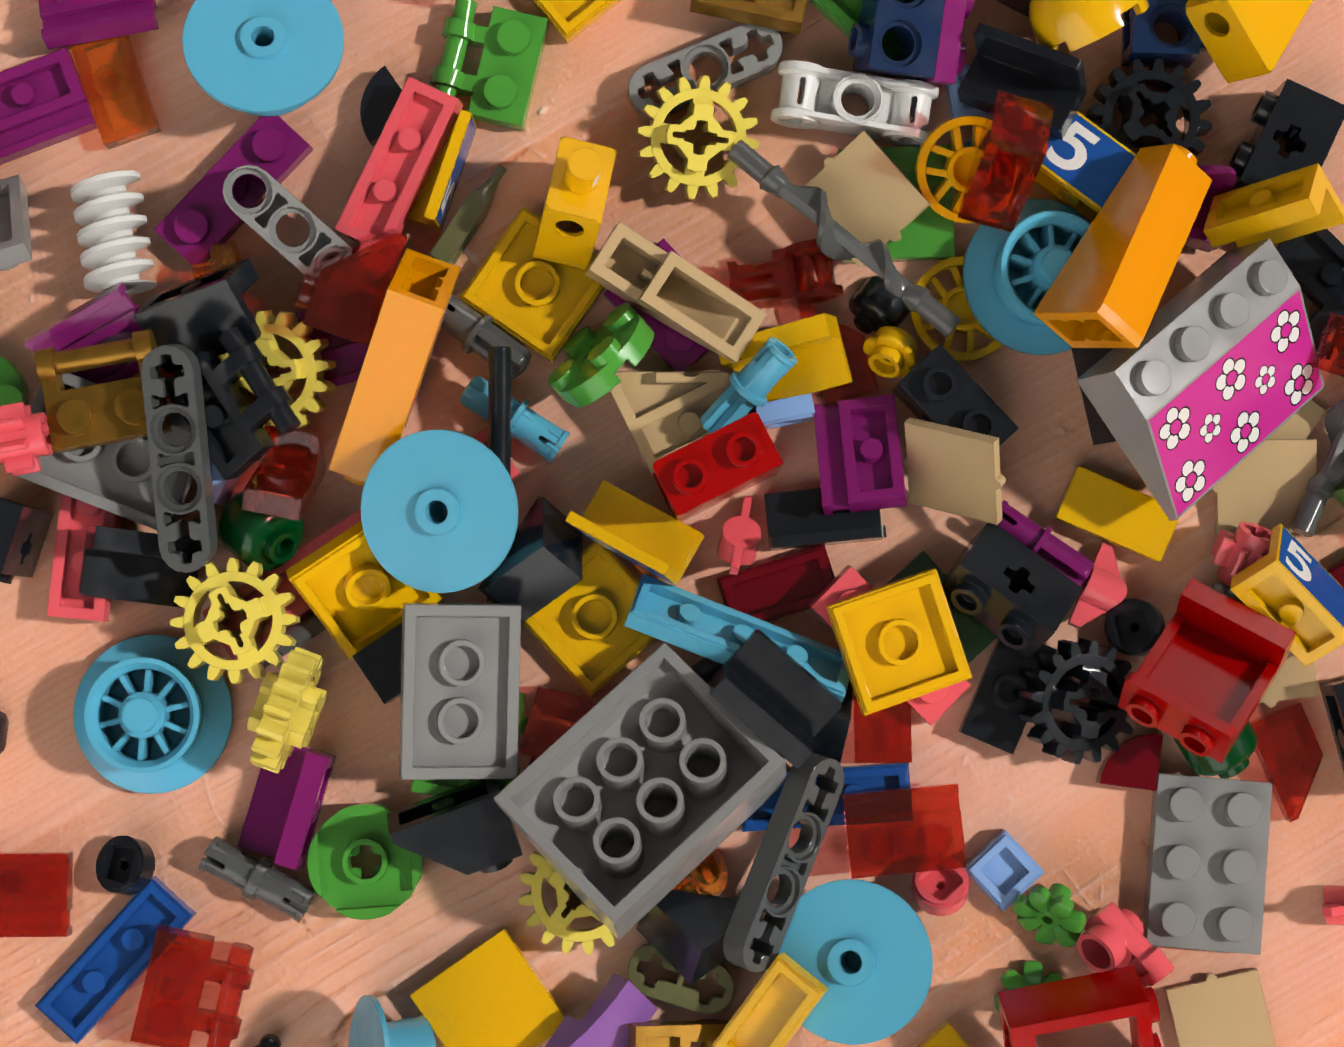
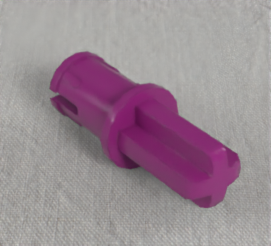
M1003 500V520L998 525L1081 587L1092 572L1094 566L1092 561L1052 535L1053 528L1048 525L1046 529L1042 528L1011 507L1007 501Z

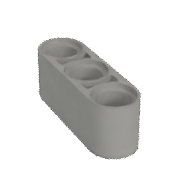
M244 165L237 167L228 174L224 181L223 195L229 208L316 286L329 294L336 295L347 293L357 286L362 276L363 267L360 257L354 249L268 172L258 166ZM254 174L262 179L267 190L263 203L249 208L240 205L233 195V185L242 175ZM297 213L308 221L310 226L309 236L302 244L296 246L286 245L277 236L276 225L285 214ZM342 252L351 259L352 273L346 281L334 284L324 280L319 270L320 262L329 253Z

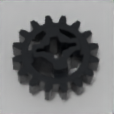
M1159 57L1154 60L1149 70L1144 69L1139 58L1133 59L1128 66V76L1117 67L1112 70L1108 76L1112 87L1100 84L1093 93V96L1102 105H1092L1086 113V118L1099 122L1098 127L1128 149L1131 147L1144 148L1177 144L1189 150L1194 156H1198L1206 146L1196 136L1206 135L1212 129V123L1200 119V115L1211 106L1210 100L1202 99L1196 101L1193 95L1202 84L1200 80L1191 81L1186 85L1181 81L1185 67L1180 64L1171 73L1164 72L1163 58ZM1146 86L1157 87L1167 93L1149 91ZM1116 101L1119 103L1117 108L1122 114L1121 128L1115 131L1113 123V111ZM1180 110H1182L1184 116V131L1181 139L1179 136L1182 133L1176 127L1177 114ZM1153 113L1158 119L1156 125L1151 124L1146 128L1142 126L1139 121L1142 115L1146 117Z
M1079 638L1078 642L1062 639L1058 641V653L1044 649L1039 652L1040 659L1044 665L1040 670L1027 667L1025 673L1034 682L1032 688L1019 690L1018 696L1030 700V707L1020 712L1019 718L1035 724L1030 729L1027 737L1031 741L1043 744L1042 752L1056 758L1061 757V760L1073 764H1080L1082 758L1097 763L1101 761V748L1117 752L1120 749L1115 737L1118 732L1132 734L1134 730L1125 721L1127 712L1118 707L1124 681L1126 680L1124 676L1130 671L1132 665L1128 661L1116 659L1117 649L1106 645H1098V641ZM1081 697H1082V698H1089V699H1090V701H1089L1088 703H1087V702H1079V704H1070V703H1069V700H1070V699L1080 700Z

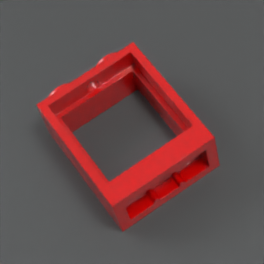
M1134 966L997 992L1004 1047H1036L1035 1036L1123 1018H1129L1132 1047H1162L1158 1034L1152 1031V1023L1160 1022V1010L1155 991L1152 987L1143 988Z

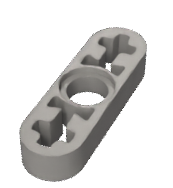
M745 23L646 64L636 70L630 79V103L640 116L651 119L642 111L643 106L652 105L659 107L661 104L655 105L651 98H640L639 95L645 92V81L654 79L658 86L674 81V73L671 69L679 66L681 77H686L691 89H696L697 82L691 77L689 68L691 63L701 56L715 58L722 68L720 78L710 84V90L715 91L723 82L731 84L730 90L763 77L771 73L780 62L783 49L781 35L778 30ZM756 36L759 43L769 41L771 46L766 50V60L758 62L754 54L747 55L737 60V68L740 72L736 74L731 73L730 58L723 47L730 45L732 56H735L748 48V38ZM676 85L668 88L673 95L677 93ZM690 99L675 106L667 116L686 109L690 104Z

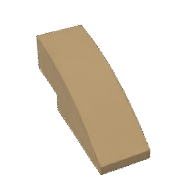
M622 222L614 226L584 273L646 314L733 363H737L767 316L765 312L673 251L667 253Z

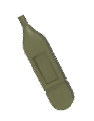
M499 164L492 176L466 198L430 252V257L455 265L485 220L498 183L507 171L505 167Z

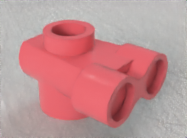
M1114 902L1109 903L1087 918L1084 927L1085 932L1077 940L1078 952L1090 968L1096 972H1104L1134 966L1143 988L1155 985L1175 968L1158 946L1153 947L1143 936L1144 928L1138 916L1128 909H1119Z

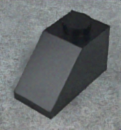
M479 779L387 813L389 835L394 845L466 875L478 871L483 873L499 871L511 864L513 858L523 855L514 823L494 801V797L501 792L497 779Z

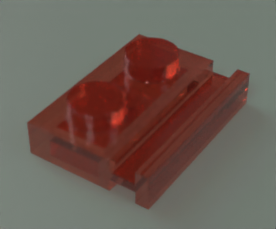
M945 783L842 793L850 877L854 879L967 868L958 784Z
M0 852V937H67L72 935L70 909L73 908V852Z

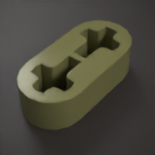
M650 943L641 945L633 952L628 966L629 980L647 997L703 1014L720 1012L728 1006L733 997L734 983L730 971L724 964L711 971L717 973V984L724 987L722 995L712 994L709 1002L699 999L698 988L683 983L684 977L664 957L662 958V966L667 970L679 973L677 980L658 977L654 985L644 982L645 972L637 969L639 961L649 962L653 954L662 955Z

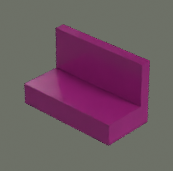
M294 746L291 757L288 756L285 767L280 769L279 774L261 768L237 847L274 857V864L294 870L303 866L307 858L336 755L308 747L300 749Z

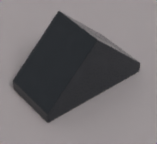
M538 497L518 526L514 542L506 558L478 587V590L494 603L521 605L522 623L582 580V535L565 521L567 517L545 497Z
M671 890L637 922V930L690 984H693L727 960L723 952V940L738 899Z

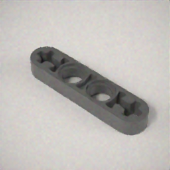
M168 344L154 348L145 356L141 367V379L159 550L162 559L170 568L178 572L189 573L202 568L214 558L217 552L218 536L201 367L197 356L191 349L180 344ZM168 354L171 355L173 364L183 365L184 376L177 377L174 380L175 397L187 393L189 403L175 402L165 406L160 405L159 397L172 395L169 378L165 376L159 377L158 366L167 363ZM172 412L182 414L191 424V437L182 446L168 442L162 431L164 419ZM176 471H185L196 480L198 486L197 495L190 503L178 502L169 492L168 482L171 475ZM199 510L200 518L188 521L191 539L200 540L202 544V549L193 553L191 560L188 559L186 550H177L176 540L185 536V521L181 519L173 522L171 514L183 515Z
M813 753L799 769L792 765L725 932L723 952L730 963L748 971L760 973L767 970L776 959L843 790L844 771L837 760ZM808 804L807 809L803 810L804 805ZM800 821L801 830L799 838L795 845L790 848L789 837L791 830ZM778 875L780 880L778 891L775 897L768 902L767 893L769 885ZM765 913L763 920H761V914Z

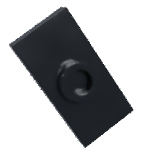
M998 637L961 723L959 732L1013 754L1027 722L1019 718V713L1030 707V700L1018 696L1020 689L1032 688L1034 682L1025 671L1027 667L1040 670L1044 666L1039 652L1043 649L1056 652L1057 649L1043 644L1027 659L1015 649L1002 643Z

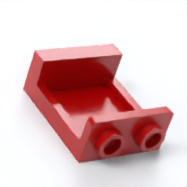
M753 412L656 460L653 463L655 473L652 475L673 517L677 521L683 522L776 475L783 465V461L759 414Z
M1191 578L1181 593L1175 614L1137 672H1131L1124 681L1118 707L1125 710L1138 724L1149 728L1156 727L1176 738L1189 752L1202 757L1208 756L1222 764L1285 663L1296 632Z

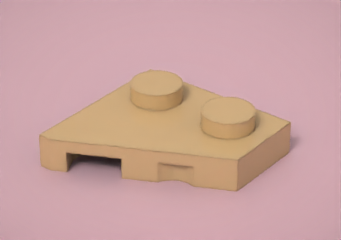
M616 371L615 375L621 382L610 393L650 473L653 474L655 473L653 463L656 460L709 434L700 423L701 416L731 383L729 380L730 375L726 371Z

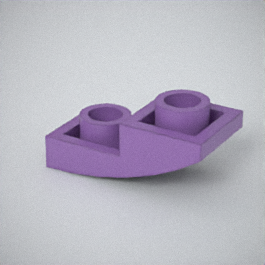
M613 973L583 1020L579 1021L566 1014L545 1047H629V1023L649 1022L658 1008L629 980Z

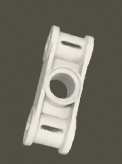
M787 60L779 63L778 74L782 76L778 107L771 111L770 117L771 121L776 124L797 129H819L858 136L862 131H865L872 139L884 140L885 142L904 147L921 146L922 142L930 134L927 130L932 101L938 99L939 88L933 84L919 80H896L825 68L824 66L806 61ZM799 86L802 87L800 104L797 103ZM848 93L861 95L868 104L869 112L862 116L849 114L842 106L841 97ZM912 106L911 116H910V122H909L910 107Z

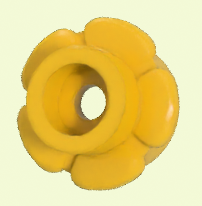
M881 327L876 331L874 337H868L863 344V352L868 355L867 362L869 367L879 376L885 378L903 377L912 371V366L916 364V341L908 332L898 327Z

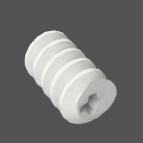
M134 170L100 173L83 179L74 184L70 189L72 201L81 204L73 211L76 223L85 226L76 235L78 244L84 248H89L80 255V262L82 267L93 270L83 278L85 289L91 292L103 293L120 282L127 288L125 291L127 295L143 293L157 287V282L143 280L139 276V273L153 268L154 261L136 256V251L150 246L151 242L149 237L133 235V229L148 223L146 215L130 213L129 210L130 207L144 202V195L142 193L126 190L127 185L141 180L140 173Z

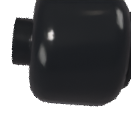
M878 275L868 277L849 300V309L856 316L853 320L854 325L865 334H871L872 331L876 332L884 326L898 327L910 312L900 298L893 296L884 287L883 279Z

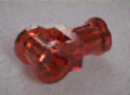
M816 239L805 240L788 245L785 248L771 250L770 260L738 265L735 260L726 262L730 290L750 303L778 298L779 306L794 303L796 305L828 301L844 295L843 286L836 283L832 258L827 257L821 252L816 244ZM811 261L814 263L817 282L814 279Z

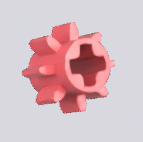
M23 401L0 405V465L4 464L6 473H12L13 476L41 471L39 457L53 454L46 414L44 412L32 414L30 405H24Z
M1240 522L1234 534L1221 529L1210 552L1214 555L1212 563L1220 566L1216 573L1217 577L1225 584L1231 586L1234 575L1269 554L1271 531L1250 522Z

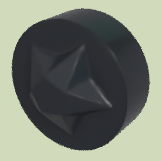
M1134 598L1125 599L1110 609L1104 625L1106 638L1112 647L1120 653L1137 657L1148 655L1165 629V621L1158 608L1149 602Z
M117 836L110 839L100 850L96 861V875L101 886L107 891L123 895H134L142 891L151 881L155 870V856L152 848L145 841L129 836Z

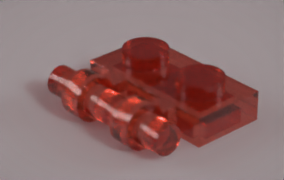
M158 925L130 1041L159 1047H189L192 1031L195 1030L209 1035L206 1047H230L231 1040L238 1038L242 1019L238 1017L243 991L250 989L254 970L250 968L254 947L245 943L234 942L231 944L227 961L210 957L215 936ZM205 981L221 985L215 1010L199 1007Z

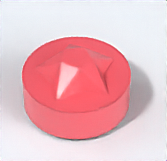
M944 855L928 857L921 861L913 872L912 897L917 906L928 914L935 916L951 915L960 910L967 900L969 892L968 873L964 866L954 858Z

